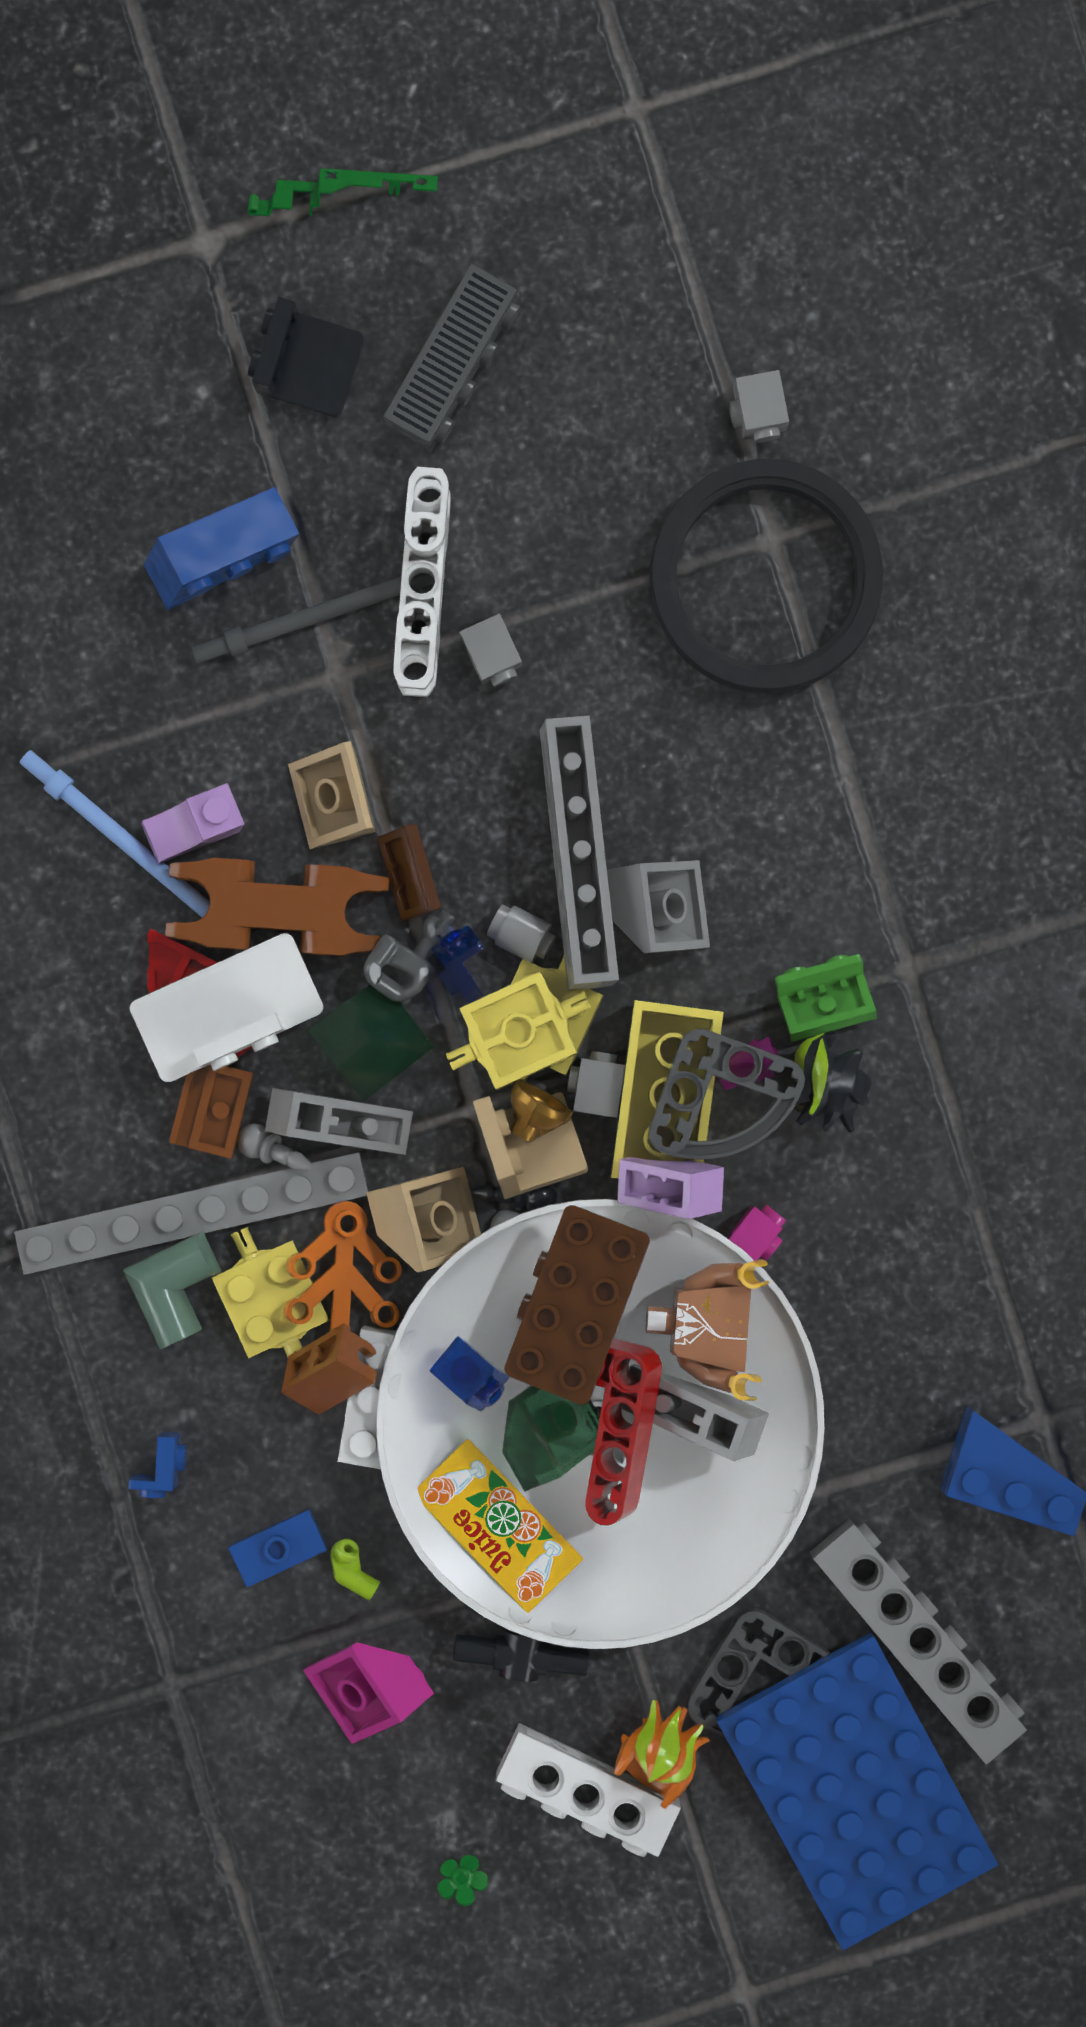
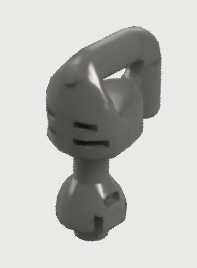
M442 909L437 916L428 913L422 924L423 937L413 951L392 936L384 934L364 964L363 973L365 979L372 987L390 1000L401 1002L402 1004L409 1003L412 997L423 990L425 984L430 980L429 977L435 971V968L428 962L437 946L448 943L456 935L457 932L451 927L455 918ZM384 965H390L398 969L397 982L381 971Z

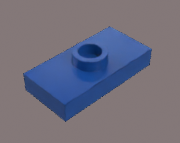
M310 1508L237 1541L228 1547L246 1587L252 1586L328 1549Z

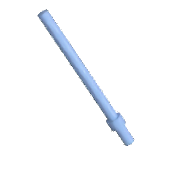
M29 750L22 757L19 763L45 784L43 789L57 801L60 799L64 800L199 916L204 917L209 910L210 901L187 881L170 878L169 866L164 862L158 864L154 854L75 788L72 778L61 769L55 771L32 750Z

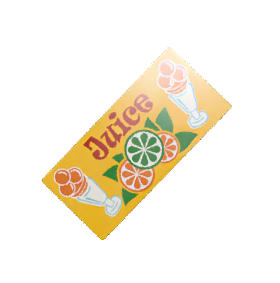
M466 1439L417 1487L423 1506L527 1613L534 1609L583 1561V1557L469 1439Z

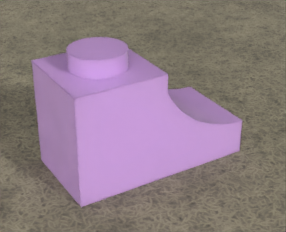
M226 783L187 798L179 805L143 820L141 825L156 861L160 864L239 833L244 826V821L229 785Z
M635 1157L622 1158L619 1161L617 1203L686 1219L721 1212L724 1167L692 1160L659 1161Z

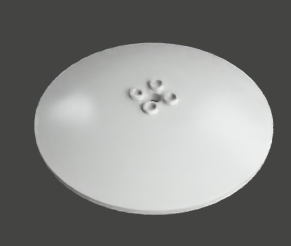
M614 1199L574 1200L524 1212L493 1226L469 1241L451 1256L426 1282L409 1306L400 1323L385 1361L377 1406V1449L382 1478L389 1501L403 1533L419 1558L433 1575L460 1601L500 1626L538 1641L565 1647L588 1649L626 1648L660 1641L684 1633L709 1621L747 1594L776 1564L799 1528L816 1487L823 1452L825 1430L824 1401L814 1354L797 1314L781 1289L762 1267H755V1278L761 1282L769 1281V1284L751 1289L745 1372H738V1374H757L761 1377L762 1382L748 1380L745 1384L746 1393L758 1399L744 1402L769 1413L755 1455L732 1461L653 1424L640 1499L636 1510L631 1515L609 1526L595 1523L588 1516L585 1500L597 1431L587 1426L586 1415L592 1408L602 1407L605 1388L595 1386L590 1401L580 1405L511 1378L504 1370L522 1320L517 1318L519 1307L525 1294L532 1295L538 1280L537 1277L533 1276L535 1265L541 1252L549 1251L565 1208L570 1205L581 1207L643 1231L650 1237L649 1247L614 1338L653 1349L660 1357L663 1374L733 1397L732 1393L703 1385L679 1366L677 1356L670 1352L671 1335L646 1333V1312L648 1306L673 1308L675 1288H682L687 1277L711 1264H745L754 1260L743 1249L719 1232L692 1218L686 1219L619 1204ZM631 1359L629 1362V1369L631 1365H640L636 1361ZM621 1409L623 1418L633 1424L634 1415ZM466 1439H469L583 1557V1561L529 1613L521 1608L423 1506L417 1487ZM615 1447V1461L620 1466L625 1467L626 1457L620 1449Z

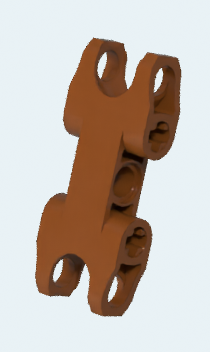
M213 857L194 862L170 863L169 877L177 880H190L202 885L209 894L210 906L204 917L196 922L166 923L165 937L186 940L206 948L247 950L250 948L251 929L300 932V954L337 957L352 953L372 952L381 938L377 935H365L354 931L348 925L344 911L348 900L358 893L387 892L389 878L366 874L345 866L304 865L303 886L254 883L256 862L251 860Z

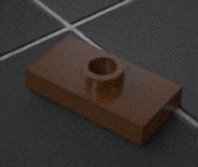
M417 824L406 825L378 836L377 839L401 920H410L441 909Z

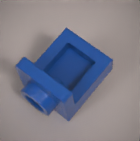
M162 1432L157 1437L155 1476L133 1475L129 1479L128 1489L139 1490L140 1497L164 1498L166 1497V1491H173L177 1487L178 1471H185L187 1462V1445L180 1444V1433Z

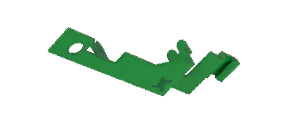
M321 168L319 171V182L277 180L276 192L273 193L270 200H259V196L251 194L249 196L247 212L250 215L270 216L273 209L292 210L293 192L311 193L309 216L312 217L313 207L320 206L321 193L331 194L348 186L382 188L383 181H389L390 196L393 194L394 186H396L395 193L397 197L399 196L400 182L413 183V190L437 192L438 176ZM327 173L336 174V179L328 178ZM425 180L426 184L419 185L416 181Z

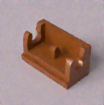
M343 1323L288 1356L281 1393L320 1415L375 1383L377 1372L368 1364H364L359 1360L358 1351L366 1357H372L377 1352L368 1341L351 1332V1327Z

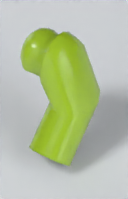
M346 1538L336 1542L332 1546L330 1553L335 1580L342 1586L370 1601L380 1581L361 1571L359 1547L355 1541Z

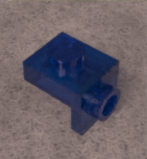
M465 926L462 929L447 933L440 943L431 948V950L444 968L437 975L451 996L459 992L465 1001L470 1004L484 995L463 962L481 951L484 945L470 926Z

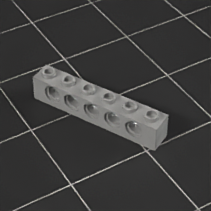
M849 1518L809 1553L987 1765L1027 1731L1019 1720L1025 1714L1008 1692L1000 1697L990 1686L996 1678L979 1658L973 1664L961 1651L967 1644L951 1625L943 1630L932 1616L939 1610L921 1590L914 1595L904 1582L910 1576L893 1556L888 1561L884 1560L875 1549L881 1544V1541L865 1522L857 1527ZM861 1559L872 1560L875 1564L874 1573L866 1580H858L852 1576L854 1564ZM891 1593L902 1595L903 1605L898 1612L887 1614L881 1611V1602L885 1596ZM924 1627L932 1631L931 1641L925 1647L916 1648L910 1645V1636L914 1630ZM947 1662H956L960 1664L958 1677L950 1682L940 1680L938 1676L940 1668ZM984 1696L989 1699L988 1709L983 1714L974 1716L967 1712L968 1704L973 1698Z

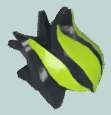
M822 1033L806 1039L797 1049L794 1060L801 1067L805 1076L804 1088L795 1104L797 1106L794 1107L797 1112H801L796 1122L803 1125L824 1113L822 1125L824 1132L829 1130L834 1122L840 1118L846 1130L851 1133L854 1131L853 1115L858 1104L863 1106L865 1103H870L867 1095L872 1084L871 1076L858 1068L863 1052L855 1049L840 1055L832 1053L830 1049L837 1036L836 1033L826 1036Z

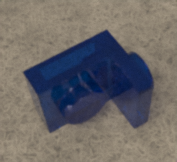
M459 1336L454 1339L429 1370L464 1403L479 1411H483L485 1407L492 1406L500 1399L505 1390L503 1385L509 1379L506 1373L496 1368Z

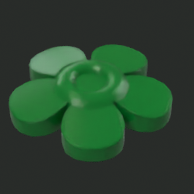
M472 1855L463 1856L460 1861V1868L453 1859H449L441 1865L440 1872L446 1879L438 1884V1892L443 1899L449 1900L456 1895L458 1904L465 1907L473 1904L475 1901L473 1890L480 1892L487 1888L488 1876L485 1872L477 1871L480 1864L476 1857Z

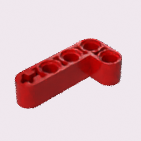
M615 1338L612 1341L596 1386L605 1388L585 1500L588 1516L595 1523L605 1526L612 1525L631 1515L638 1506L662 1374V1362L659 1355L653 1349ZM631 1359L636 1361L641 1367L642 1376L640 1380L634 1378L630 1373L629 1362ZM623 1403L628 1405L633 1411V1424L623 1418L621 1413ZM615 1447L624 1453L626 1457L625 1467L620 1466L615 1461Z

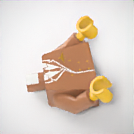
M762 1259L745 1264L715 1263L687 1277L683 1287L675 1288L673 1308L647 1307L646 1333L671 1335L670 1352L677 1356L679 1366L703 1385L732 1393L738 1400H757V1397L749 1396L746 1393L745 1384L748 1380L762 1382L761 1377L757 1374H738V1372H745L751 1289L769 1284V1281H758L754 1276L755 1267L767 1266L768 1263Z

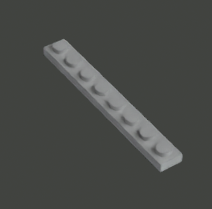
M360 1152L311 1163L312 1168L308 1171L288 1168L15 1231L14 1234L23 1274H30L194 1236L202 1231L208 1233L367 1196L366 1192H369Z

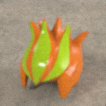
M652 1700L648 1718H643V1725L630 1736L626 1734L621 1736L622 1746L617 1756L614 1774L620 1776L626 1770L640 1783L662 1795L664 1799L660 1806L666 1809L687 1789L693 1779L696 1768V1751L710 1740L707 1737H699L704 1727L701 1723L682 1732L683 1721L688 1709L678 1706L663 1722L659 1703L657 1700Z

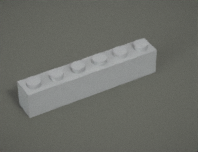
M590 715L545 719L540 728V739L568 991L612 987L619 980Z

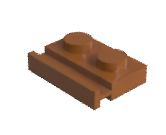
M210 1064L186 1075L169 1143L232 1159L255 1073L229 1066L213 1071Z

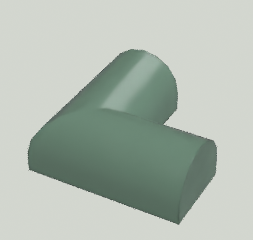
M203 1231L123 1269L159 1349L165 1348L202 1330L184 1289L221 1272V1268Z

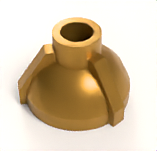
M524 1080L516 1081L512 1088L511 1104L515 1120L510 1130L526 1141L533 1142L537 1134L543 1136L564 1125L573 1114V1111L560 1100Z

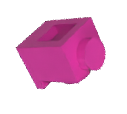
M766 1204L761 1210L751 1205L726 1238L743 1249L754 1261L760 1257L767 1261L782 1242V1239L777 1235L783 1229L781 1227L787 1220Z

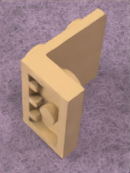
M559 1092L552 1095L567 1106L563 1093ZM490 1096L473 1101L504 1199L551 1185L588 1171L572 1118L564 1125L543 1136L537 1134L534 1141L529 1142L518 1137L510 1130L515 1120L513 1118V1108L494 1111Z

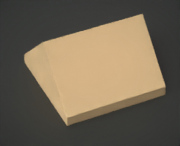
M351 741L343 742L288 764L309 849L376 833L356 752Z

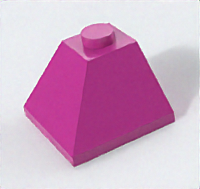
M358 1642L309 1665L303 1670L351 1744L402 1722L434 1694L426 1682L424 1674L414 1664L410 1656Z

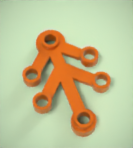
M349 1201L338 1202L332 1205L324 1216V1231L302 1252L292 1254L287 1260L286 1269L289 1275L295 1279H308L315 1272V1262L335 1246L334 1264L299 1297H293L286 1302L284 1315L291 1323L305 1324L312 1318L313 1308L332 1291L330 1331L343 1323L349 1326L352 1291L370 1312V1318L375 1325L384 1328L392 1327L399 1319V1309L394 1303L384 1301L353 1266L354 1247L373 1266V1275L379 1282L393 1283L397 1281L402 1273L401 1264L397 1259L386 1256L367 1235L368 1219L365 1211L358 1204ZM346 1215L353 1219V1227L348 1232H344L340 1227V1221ZM303 1257L308 1263V1268L305 1273L298 1274L294 1269V1264L297 1259ZM389 1261L393 1265V1274L388 1278H384L380 1271L381 1266ZM301 1302L305 1306V1314L300 1319H295L292 1315V1307L294 1304ZM383 1306H387L391 1310V1316L386 1322H381L378 1318V1312Z

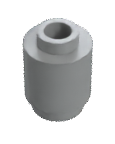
M502 904L487 932V936L495 940L496 946L530 963H533L537 957L545 959L556 938L555 935L550 933L551 923L515 905L509 908Z

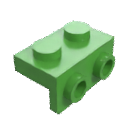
M860 954L853 956L838 955L830 958L824 964L809 968L794 967L775 978L777 999L791 1042L877 1019L876 1008L864 976L863 961Z

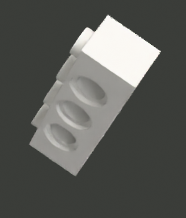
M520 1723L496 1772V1781L502 1783L501 1789L510 1796L525 1800L527 1795L542 1802L541 1808L547 1813L561 1819H565L566 1815H570L582 1821L581 1827L589 1833L601 1838H605L608 1833L623 1840L621 1845L625 1849L642 1857H645L647 1852L657 1857L659 1856L681 1809L679 1798L664 1809L660 1806L664 1797L640 1783L633 1776L625 1772L618 1776L614 1774V1767ZM549 1765L554 1767L559 1775L554 1782L542 1784L535 1779L533 1774L538 1767ZM583 1784H590L598 1790L599 1794L592 1802L583 1803L575 1798L574 1791ZM624 1803L633 1804L639 1810L636 1818L628 1822L621 1821L614 1815L616 1808Z

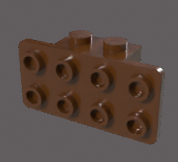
M575 1205L566 1207L549 1251H542L535 1265L533 1276L537 1277L538 1280L532 1295L526 1293L519 1307L517 1318L522 1320L507 1358L504 1367L505 1373L511 1378L580 1405L588 1403L592 1397L649 1247V1235Z

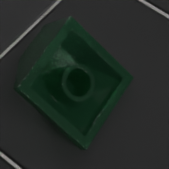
M371 985L342 1003L308 1029L326 1055L364 1101L434 1048L433 1044L401 1002L390 1000Z
M529 1385L509 1400L502 1453L524 1492L562 1477L594 1452L600 1415L591 1399L588 1403L580 1405Z

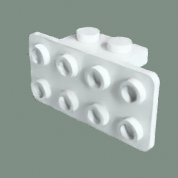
M287 933L280 934L136 999L130 1005V1012L160 1078L165 1082H172L210 1064L213 1071L236 1062L238 1058L235 1053L252 1046L254 1052H258L279 1042L276 1034L320 1015L324 1009L322 1000L293 937Z

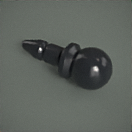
M553 1184L508 1199H504L500 1185L498 1187L495 1185H485L474 1188L471 1191L473 1197L486 1202H516V1210L518 1211L525 1207L531 1211L556 1204L557 1191Z

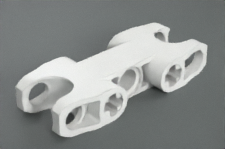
M417 467L411 474L408 482L400 604L394 653V676L403 696L428 697L436 686L445 557L448 544L451 502L449 482L441 468ZM431 477V478H434V479H436V480L423 479V478ZM427 489H434L441 493L439 498L433 502L427 503L419 499L420 494ZM423 534H431L432 537L429 538L428 544H420L419 540L422 541ZM419 573H426L434 578L435 584L431 591L420 594L411 589V580ZM416 621L425 622L426 626L422 627L421 634H414L412 631V627L416 628ZM418 662L427 667L425 675L418 680H411L404 676L405 669L412 663Z

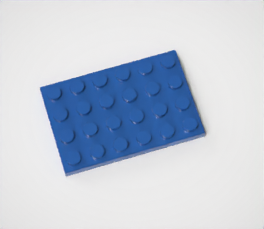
M872 1632L715 1717L842 1950L851 1947L998 1866L995 1857Z

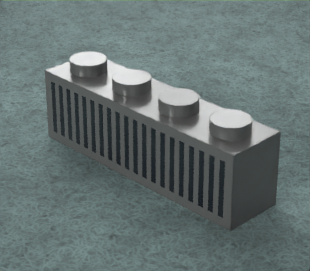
M470 264L385 412L383 418L386 427L430 452L436 442L444 444L455 424V421L451 419L453 412L458 404L465 406L477 386V383L472 380L480 365L487 368L498 350L499 345L494 341L502 327L509 330L518 316L521 307L516 304L518 301L517 289L477 266Z

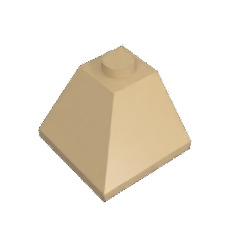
M464 1167L366 1192L377 1236L417 1273L442 1266L469 1241L481 1235Z

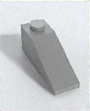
M272 1087L265 1131L288 1137L406 1155L413 1111Z
M635 1364L631 1365L630 1373L634 1378L640 1380L642 1376L641 1367ZM662 1373L653 1424L727 1459L737 1461L755 1455L769 1413L742 1400H738L731 1395ZM623 1403L621 1409L633 1414L632 1409Z

